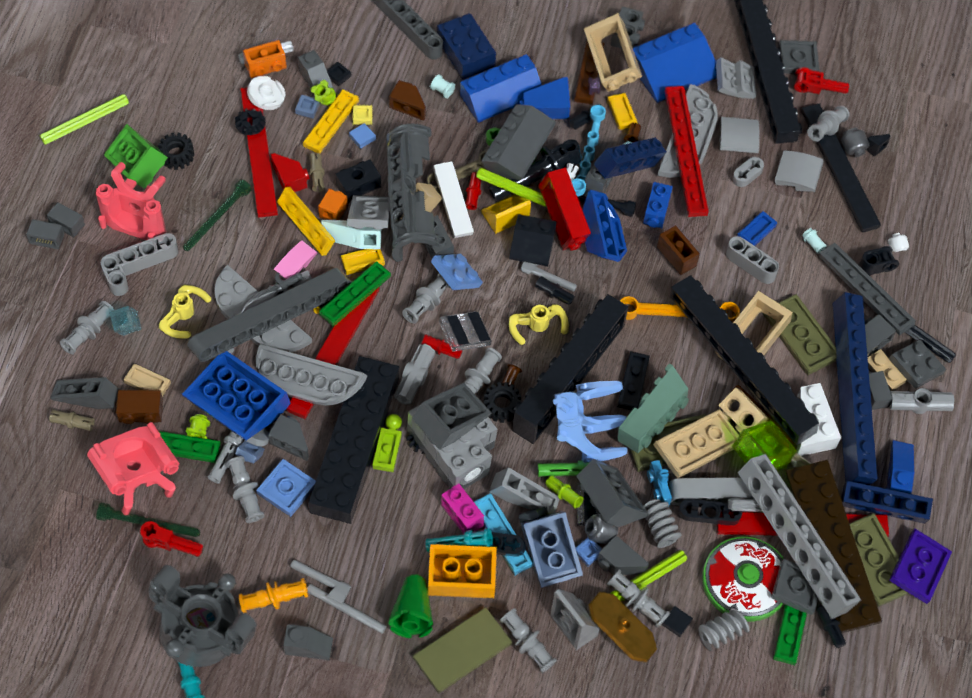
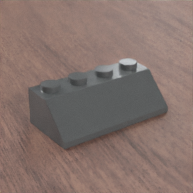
M516 104L481 160L486 170L504 178L523 180L554 128L555 120L531 105Z

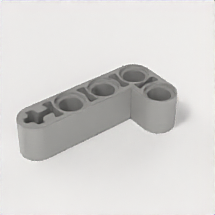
M166 233L105 255L100 263L112 294L122 296L127 293L129 289L126 279L127 275L176 257L178 255L176 238L174 235Z

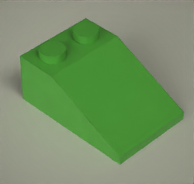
M128 124L125 125L104 154L114 166H117L119 162H123L125 169L122 173L128 179L136 181L137 185L144 189L151 183L155 174L163 167L168 158Z

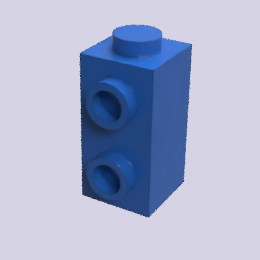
M657 182L653 183L643 224L654 228L663 227L673 186Z

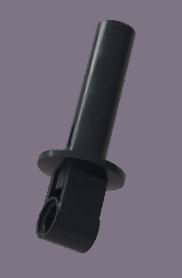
M570 139L551 150L545 146L542 147V158L531 164L523 180H509L527 187L544 178L548 172L567 167V163L579 164L582 160L578 141ZM495 185L488 187L496 203L514 194Z

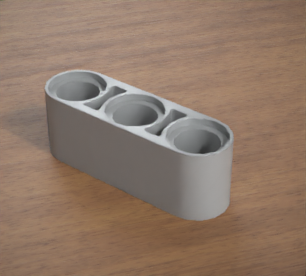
M736 236L730 239L726 256L731 262L765 284L775 281L779 270V264L775 259L742 237Z

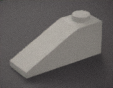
M509 467L495 473L489 490L490 493L506 502L530 510L547 507L549 514L555 513L560 500L554 493Z

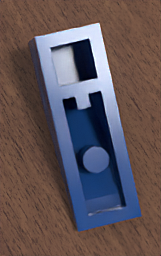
M893 440L886 489L911 494L914 480V445Z

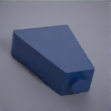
M563 77L524 92L523 100H520L519 105H531L552 119H569L570 97L568 77Z

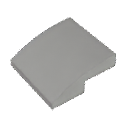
M720 57L716 61L718 91L734 97L754 99L756 97L754 67L741 60L734 64Z
M721 117L720 150L749 153L759 152V120Z
M784 150L775 177L776 185L795 186L796 191L815 192L824 161L813 155Z

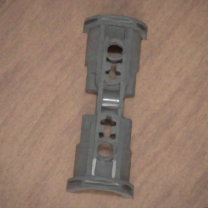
M421 124L397 126L386 137L388 192L390 196L391 228L393 231L392 257L396 262L403 260L402 247L411 242L425 243L432 246L439 244L438 236L434 232L433 213L425 211L424 191L416 192V178L423 175L422 159L430 160L428 137L431 136V128Z

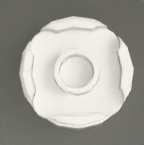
M258 76L253 78L248 85L247 95L250 101L258 108L274 110L283 104L285 90L277 80L273 81L268 76Z

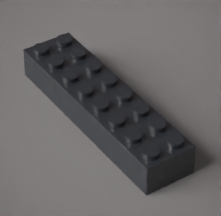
M607 294L603 300L600 299L594 308L595 311L592 314L589 313L583 321L584 325L574 331L573 339L563 345L558 358L554 357L551 360L547 372L540 374L536 386L529 388L525 395V400L515 406L512 420L513 432L528 442L534 444L556 416L557 409L553 403V400H555L554 394L574 392L576 385L584 380L624 328L628 306L611 295Z
M359 356L354 370L365 373L367 378L362 387L353 396L343 401L309 500L310 514L348 524L352 523L378 444L380 431L384 426L399 381L398 365Z

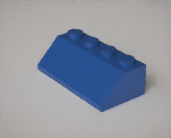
M526 54L461 81L460 96L479 123L514 108L516 104H519L520 100H523L524 92L540 87L542 84L535 65Z

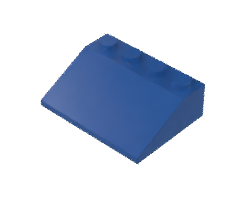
M695 23L633 48L642 74L640 80L657 103L666 100L665 87L684 86L685 91H687L690 84L699 86L717 78L715 58L704 34Z
M228 351L218 355L182 393L183 397L245 441L277 420L280 414L291 404L286 391Z

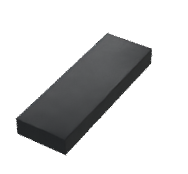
M630 351L622 384L623 389L620 392L617 405L618 408L627 410L638 409L650 355Z

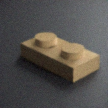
M881 349L868 357V369L872 373L883 371L890 391H894L906 383L907 379Z

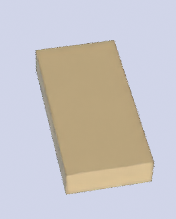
M135 363L124 378L125 384L138 390H161L162 397L171 384L170 379Z

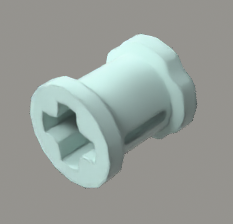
M438 74L433 79L430 89L439 91L447 99L453 93L455 84L447 82Z

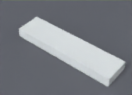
M453 162L433 165V171L453 237L473 235L474 231Z

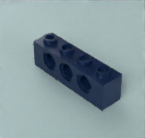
M655 137L607 148L594 165L603 178L607 179L655 167L667 151Z
M850 481L843 485L841 496L844 507L924 524L930 520L933 498Z

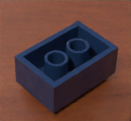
M471 13L437 25V34L443 41L442 49L462 80L495 67L496 51Z

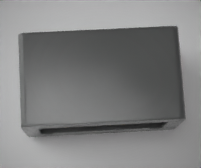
M58 202L47 214L49 223L62 225L64 233L75 237L85 225L81 214Z
M32 219L26 235L30 244L59 249L65 234L62 225Z
M884 372L869 373L872 410L887 408L892 400V395Z

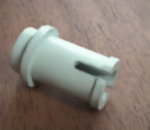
M810 228L803 233V240L808 242L816 253L819 254L827 245L816 234L817 231Z

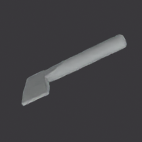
M523 262L521 266V271L526 274L532 273L538 277L543 276L552 283H558L561 287L573 292L577 288L576 284L538 268L537 264Z
M296 560L291 562V568L333 588L327 595V598L341 605L344 603L351 589L349 584L338 582Z

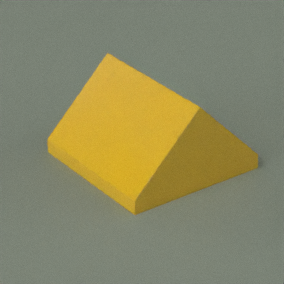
M513 195L481 209V212L496 234L516 225L518 214L530 216L531 201L530 199Z

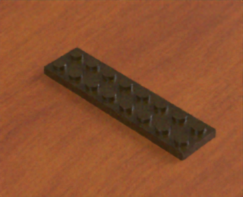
M828 459L786 470L795 500L861 599L847 613L835 617L840 622L838 626L841 632L846 633L882 623Z

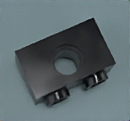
M371 159L359 162L348 169H342L335 174L336 185L340 192L347 196V202L352 200L353 195L362 196L381 188V175Z

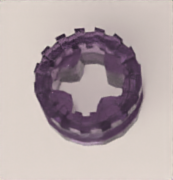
M589 77V94L592 95L594 92L600 94L599 77L595 79Z

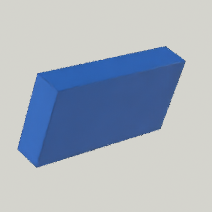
M762 211L737 236L756 246L777 226L778 222Z

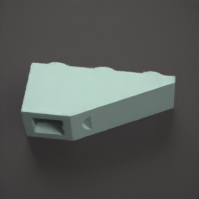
M322 220V225L336 240L335 243L359 249L381 248V229L377 230L372 227L356 229L352 226H347V220Z

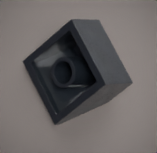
M518 214L509 259L548 267L557 221Z

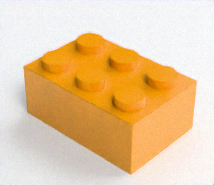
M430 544L429 596L494 598L496 547Z

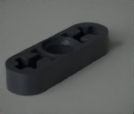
M695 499L682 501L678 511L679 516L685 521L729 526L738 524L742 517V511H733L735 517L730 518L728 513L732 510L728 509L727 505L729 503ZM687 506L692 510L691 514H688L687 510H685ZM699 507H701L700 515H698V512H699V511H698V508H699ZM706 508H713L716 511V515L709 517L705 514L704 510ZM721 509L723 510V511H722V514H723V515H722V518L719 517V516H720V513H721Z
M492 532V537L500 540V544L496 548L497 555L518 557L525 552L526 544L520 536ZM515 541H517L520 547H516L515 551H513L510 546H505V542L507 544H515Z

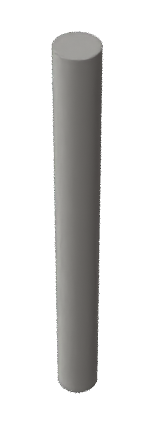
M312 584L308 586V593L381 634L386 630V625L346 603L341 605L327 598L328 593Z

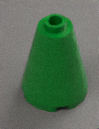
M412 574L405 578L390 614L388 625L390 624V630L398 636L412 638V635H419V638L429 635L433 630L427 582L421 575Z

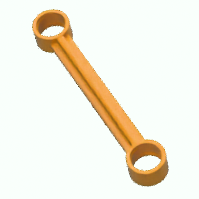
M630 296L620 300V302L630 304L635 308L633 312H627L626 320L634 319L637 314L687 317L677 305L639 303L634 297ZM725 302L719 307L720 309L731 310L736 314L735 317H728L732 323L740 314L739 306L733 302Z

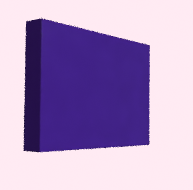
M914 529L908 538L889 581L927 604L931 601L952 551L919 530Z

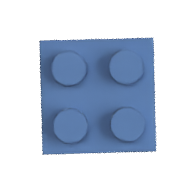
M461 254L436 255L431 260V263L452 290L479 288L483 283L478 273L472 269L467 259Z
M282 459L256 492L259 496L291 517L313 491L316 481Z

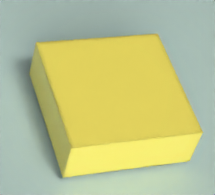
M353 105V125H362L364 123L372 125V105Z

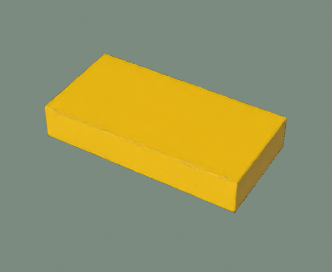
M626 93L607 97V102L619 130L629 128L631 123H638Z
M363 249L341 255L346 275L365 271L376 261L382 266L385 265L381 249Z

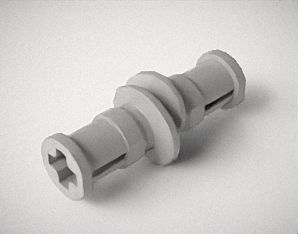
M840 105L833 111L826 110L819 115L818 123L809 127L807 131L809 138L813 141H819L824 135H834L838 131L840 123L848 120L849 110L845 106Z
M440 273L437 275V279L430 283L428 287L417 289V298L408 308L402 311L404 318L408 322L417 323L422 313L427 310L432 311L435 306L441 303L439 297L450 286Z
M101 301L99 307L94 312H91L88 317L80 316L77 319L78 327L74 328L66 339L60 340L61 347L67 353L73 355L76 352V348L88 338L94 340L96 338L95 333H100V327L109 316L112 317L115 314L114 308L108 302Z
M488 347L485 350V355L477 363L476 368H470L465 371L466 381L464 383L474 394L483 386L482 383L490 384L491 381L488 375L492 372L494 365L502 359L501 354L493 348Z
M239 456L226 462V466L230 468L233 476L234 485H236L232 489V495L235 500H240L247 516L245 518L246 523H253L261 520L265 515L260 511L257 496L253 491L258 486V482H250L249 473L244 465L245 459L243 456Z
M619 569L607 582V585L613 586L621 593V596L629 600L625 605L626 607L634 604L633 613L638 608L642 614L655 622V626L658 628L670 612L668 610L665 612L656 604V601L647 596L649 588L645 587L640 590L635 583L630 582L621 574L622 571Z
M513 608L500 619V622L505 623L512 632V635L518 639L515 646L522 645L519 653L522 654L527 651L528 655L541 668V673H544L557 662V659H553L546 651L545 646L536 638L540 631L531 632L528 625L517 615V610Z

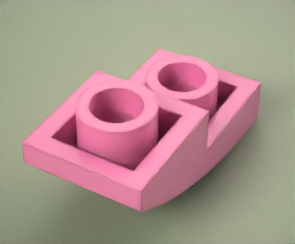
M301 240L287 253L274 270L287 279L299 273L303 267L306 268L317 252Z

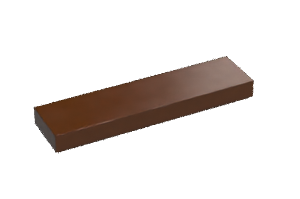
M587 40L574 102L593 105L599 73Z

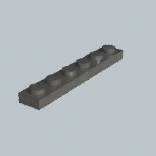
M833 243L819 253V258L857 295L863 296V301L896 329V333L899 336L915 325L916 320L836 243Z

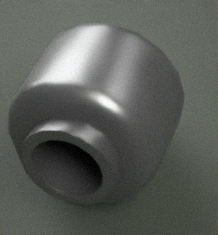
M855 127L843 133L844 136L841 139V143L847 155L860 157L866 153L865 150L869 147V142L863 130Z
M595 514L585 524L587 537L593 542L608 544L617 536L618 527L604 522L600 517L601 514Z

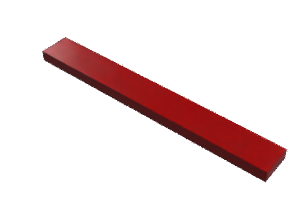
M684 86L665 87V96L688 217L708 216L709 211Z
M248 87L241 88L243 110L245 111L246 108L253 110L255 108L256 111H261L263 114V109L258 108L248 98ZM248 118L247 120L252 126L253 120ZM264 127L258 134L247 135L258 218L278 215L266 128Z
M380 287L333 327L316 356V360L333 365L338 364L380 291ZM292 398L291 404L286 410L291 414L306 419L314 404Z
M733 512L728 513L730 515V518L735 517ZM742 512L739 523L733 526L717 524V534L778 536L765 514L760 512ZM846 514L849 523H852L856 520L868 516L860 514ZM876 515L887 537H889L888 516Z

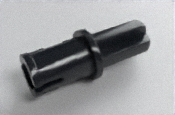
M591 108L583 110L580 115L572 118L569 121L570 127L576 130L585 124H591Z
M543 276L538 279L535 286L549 294L550 298L555 297L568 305L573 302L575 297L573 294L560 288V284L552 283Z
M823 605L820 606L816 611L823 622L824 631H828L835 648L845 646L846 641L838 626L840 622L836 618L832 619Z

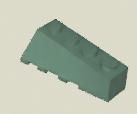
M670 363L665 368V376L663 378L658 377L654 382L655 386L651 394L646 393L642 397L639 409L634 408L618 428V442L636 453H639L643 448H647L652 438L656 434L659 435L668 421L671 422L675 418L676 413L680 409H684L689 401V398H687L688 387Z

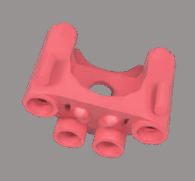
M119 162L111 172L117 188L113 189L107 184H101L96 188V196L101 216L98 217L100 227L105 229L106 225L114 230L143 240L166 234L160 202L153 198L165 183V177L159 176L151 186L147 185L144 192L135 191L133 189L137 182L128 178L124 182L121 172L125 169V164Z
M152 422L147 426L138 427L104 440L101 443H96L89 449L87 454L111 493L116 495L124 494L123 515L130 514L135 489L145 483L146 487L158 484L165 490V495L168 498L173 496L176 489L174 483L160 473L163 470L165 474L172 475L178 471L180 463Z

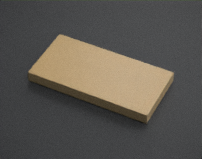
M719 409L655 441L653 445L678 479L740 447L744 442Z

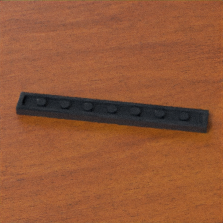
M820 103L802 107L801 110L809 127L817 124L819 115L824 112ZM824 135L821 140L816 142L861 232L880 228L881 223L836 135Z

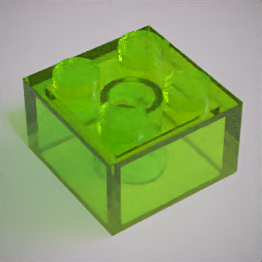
M772 420L744 429L732 445L745 463L751 458L766 454L776 471L785 468L797 453L795 447Z

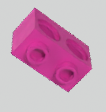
M460 484L441 494V506L463 534L468 530H478L484 526L483 513Z

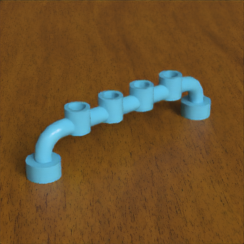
M594 105L590 110V117L593 120L592 129L587 136V146L584 147L583 160L579 166V175L571 181L577 197L583 195L586 191L585 178L591 169V161L595 157L594 147L599 142L598 132L600 123L605 119L606 109L602 105Z

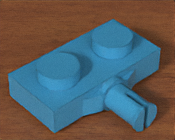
M659 460L653 461L650 464L649 470H647L649 482H653L655 488L653 490L655 500H661V503L668 502L670 506L672 496L667 483L668 470L662 469Z

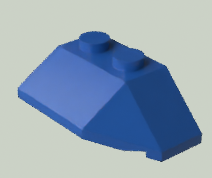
M590 190L582 210L591 232L585 242L587 252L619 262L627 252L620 218L613 206L608 202V197L605 193Z

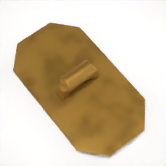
M599 592L588 604L592 620L632 660L647 662L657 650L653 633L614 594Z

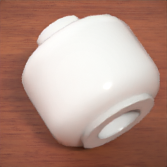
M896 233L888 239V244L894 252L906 251L909 248L906 235Z

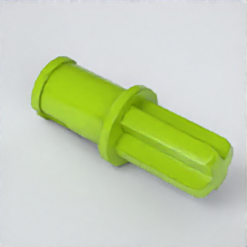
M550 476L546 480V486L555 492L559 499H564L574 508H578L583 503L584 498L573 491L569 484L562 483L554 476Z

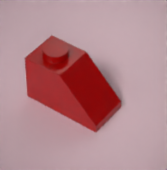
M275 153L271 154L272 167L283 190L285 187H291L294 192L307 188L309 175L306 168L303 169L299 161Z

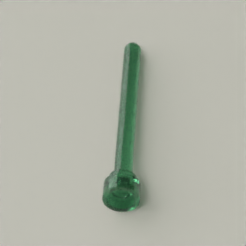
M240 179L236 183L232 195L184 244L183 249L185 251H190L240 197L247 196L252 191V187L247 181Z
M100 503L96 513V519L101 521L111 520L112 518L139 525L153 521L159 527L175 533L193 537L200 535V530L197 528L134 514L123 515L121 511H116L113 507H110V504Z

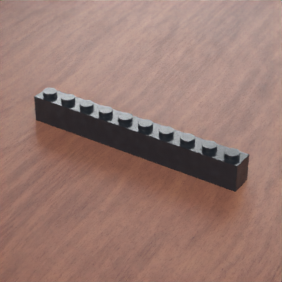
M734 0L775 144L797 142L799 135L802 133V124L798 122L797 108L793 106V94L788 89L789 81L784 75V64L780 61V50L776 48L775 34L771 31L772 25L771 20L767 17V6L763 4V0Z
M690 275L673 285L670 298L796 446L816 434L819 426L816 415L807 410L803 400L794 395L790 385L783 382L777 370L768 365L764 355L755 350L751 340L747 337L745 338L738 325L730 321L725 310L717 306L713 296L704 291L700 281L695 280Z

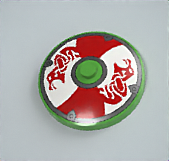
M735 537L720 543L711 551L703 568L702 581L708 599L721 613H729L732 608L738 610L747 622L759 621L772 616L783 605V603L771 599L783 557L768 543L752 537Z

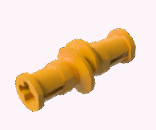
M301 578V581L290 584L285 583L278 586L277 582H274V588L269 583H266V590H258L246 595L239 594V602L243 613H247V610L263 608L271 604L278 610L282 601L287 602L302 596L307 598L309 595L305 579Z

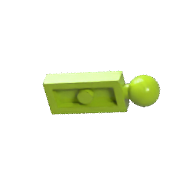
M390 414L385 420L388 429L381 428L373 469L394 473L402 437V431L397 430L402 425V419L397 414Z

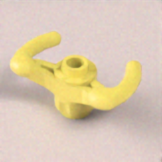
M192 285L181 286L178 294L172 300L170 312L160 321L159 329L174 338H190L191 333L189 331L174 330L170 326L179 319L187 320L194 315L195 310L193 300L189 297L190 293L198 295L206 303H209L211 297L207 292Z
M554 304L548 308L544 305H536L529 313L511 315L509 317V330L513 338L520 345L525 344V339L518 332L517 324L529 325L533 331L543 332L548 328L549 320L558 315L561 319V333L565 335L568 333L569 321L566 312L560 305Z

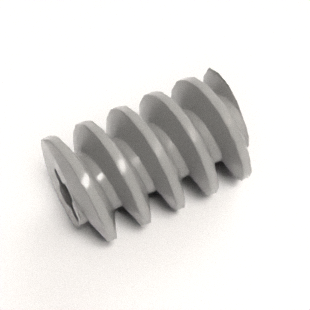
M657 499L643 505L649 514L645 518L648 520V526L651 528L652 535H654L655 543H658L657 548L670 546L682 536L680 532L674 533L678 529V525H671L675 522L674 517L668 518L672 511L669 509L664 510L669 506L668 502L661 503V500Z
M732 608L729 613L725 612L721 617H715L714 621L709 620L706 625L701 624L699 626V635L704 646L709 651H712L711 644L718 649L720 647L719 640L725 645L727 644V636L733 641L735 639L734 632L737 636L741 637V629L748 633L750 628L742 613Z

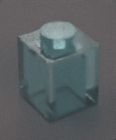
M126 306L109 312L114 332L124 336L142 329L137 310L132 307Z

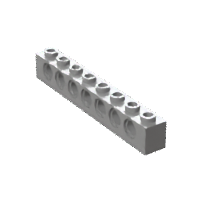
M764 454L751 458L738 472L741 479L830 617L833 619L847 613L861 601L860 597L767 455Z

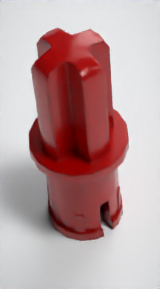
M477 172L472 173L469 187L466 188L467 197L465 205L468 210L477 209L478 198L481 194V179L476 177Z
M425 334L422 345L427 344L431 346L435 352H438V355L443 353L459 359L463 351L460 347L446 343L445 339H436Z

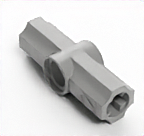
M419 344L411 362L406 364L402 380L394 395V398L405 405L411 404L419 386L424 384L428 368L435 356V350L431 346Z
M920 388L916 392L890 391L892 395V400L888 406L890 410H912L916 414H923L926 411H953L955 400L952 392H930L925 388Z

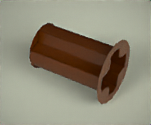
M630 124L628 133L624 136L625 143L627 141L632 143L638 142L641 130L640 124Z
M513 364L507 365L508 371L501 383L502 386H504V382L508 383V387L511 384L514 385L518 374L522 372L518 366Z

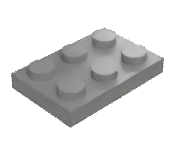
M353 195L347 226H352L356 229L372 227L377 230L388 228L390 197Z

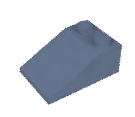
M559 511L520 523L541 588L583 576L566 512Z

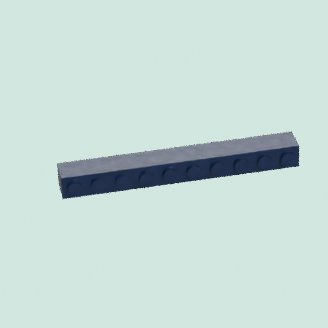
M844 292L832 304L845 483L850 481L871 485L877 480L863 296Z

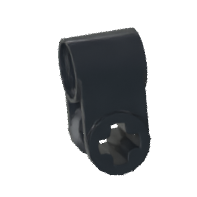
M884 246L879 249L866 251L859 262V266L871 276L873 274L893 271L899 266V262L895 260L892 254V247Z

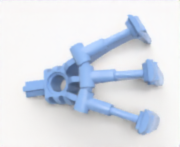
M597 381L576 385L577 392L575 393L562 392L554 394L555 400H553V403L556 405L558 418L557 440L561 442L566 441L571 446L582 451L581 460L583 463L591 462L593 459L606 461L627 454V448L625 447L597 448L585 436V434L620 427L627 416L603 415L587 417L584 415L582 400L603 397L621 391L623 389L622 382Z

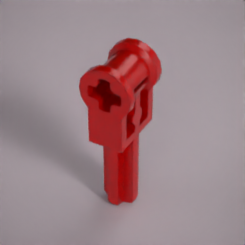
M806 67L796 70L797 81L794 84V88L798 92L820 94L821 90L825 89L846 94L849 91L848 83L824 79V73L812 71Z
M149 521L141 526L140 533L143 537V543L149 548L159 547L171 551L173 548L197 557L202 554V544L175 536L173 531L159 527L156 522Z

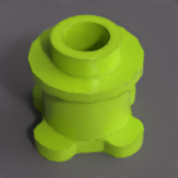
M322 80L320 84L311 88V92L315 95L317 102L323 105H330L334 102L336 92L333 88L328 87L326 80Z
M201 414L190 417L189 421L191 424L190 428H186V436L207 439L206 430L210 426V421L207 417Z

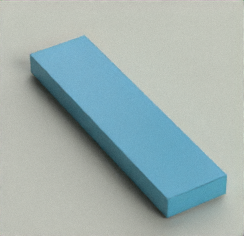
M491 493L474 501L484 515L485 528H490L491 532L516 535ZM493 538L494 543L498 547L500 544V540L498 538ZM515 541V544H507L505 542V546H510L513 551H515L516 547H520L517 541ZM526 550L518 557L502 555L514 576L534 565Z

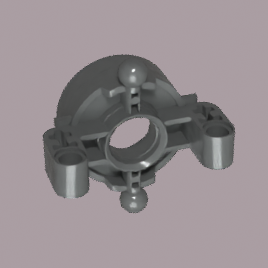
M164 565L150 582L149 597L156 603L153 609L162 614L159 634L167 655L187 666L205 667L221 661L226 656L229 657L231 653L241 654L254 637L257 625L250 615L238 613L234 597L229 592L236 585L235 577L227 573L219 578L218 584L209 582L207 585H191L181 588L179 586V572L170 565ZM205 608L214 615L215 622L209 627L197 628L187 621L186 615L192 609Z

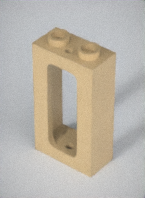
M618 13L584 28L601 82L607 91L616 90L620 86L632 83L642 77L624 21ZM613 33H617L629 68L612 75L601 40Z
M758 291L733 323L738 325L743 334L759 313H765L773 318L776 323L755 349L758 353L760 352L765 355L791 322L793 312Z

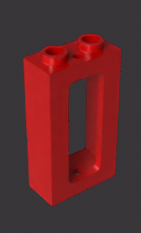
M565 167L548 172L538 186L551 221H557L556 234L562 250L570 249V251L579 249L582 243L586 242L591 232Z

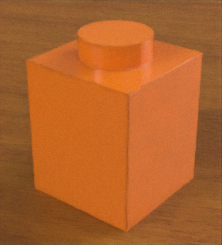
M329 189L318 206L319 217L325 220H340L347 208V196L340 191Z

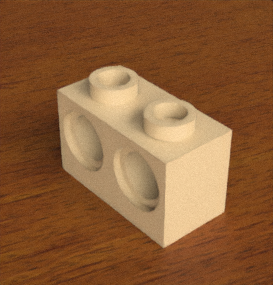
M735 388L718 405L727 420L730 421L732 419L737 424L735 428L742 435L753 436L769 420L763 411L738 388ZM738 401V410L732 411V403ZM752 415L754 422L752 425L747 426L746 418Z

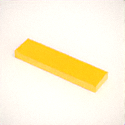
M342 89L303 141V147L320 154L351 113L353 105H357L359 97Z
M285 187L277 203L322 256L327 255L336 240L292 188Z

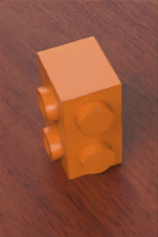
M279 40L243 50L244 62L250 78L287 68L285 52Z

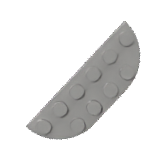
M690 84L686 98L699 165H701L715 130L718 113L717 107L710 100L709 95L701 88ZM672 133L658 176L668 178L681 177Z
M228 265L220 272L215 283L216 303L220 312L227 319L240 314L247 302L258 293L253 286ZM292 320L250 339L258 346L263 344L289 352L300 350L312 343V338Z
M260 344L257 350L256 367L262 376L286 391L288 396L313 404L327 406L341 403L353 396L362 387L367 378V375L362 372Z

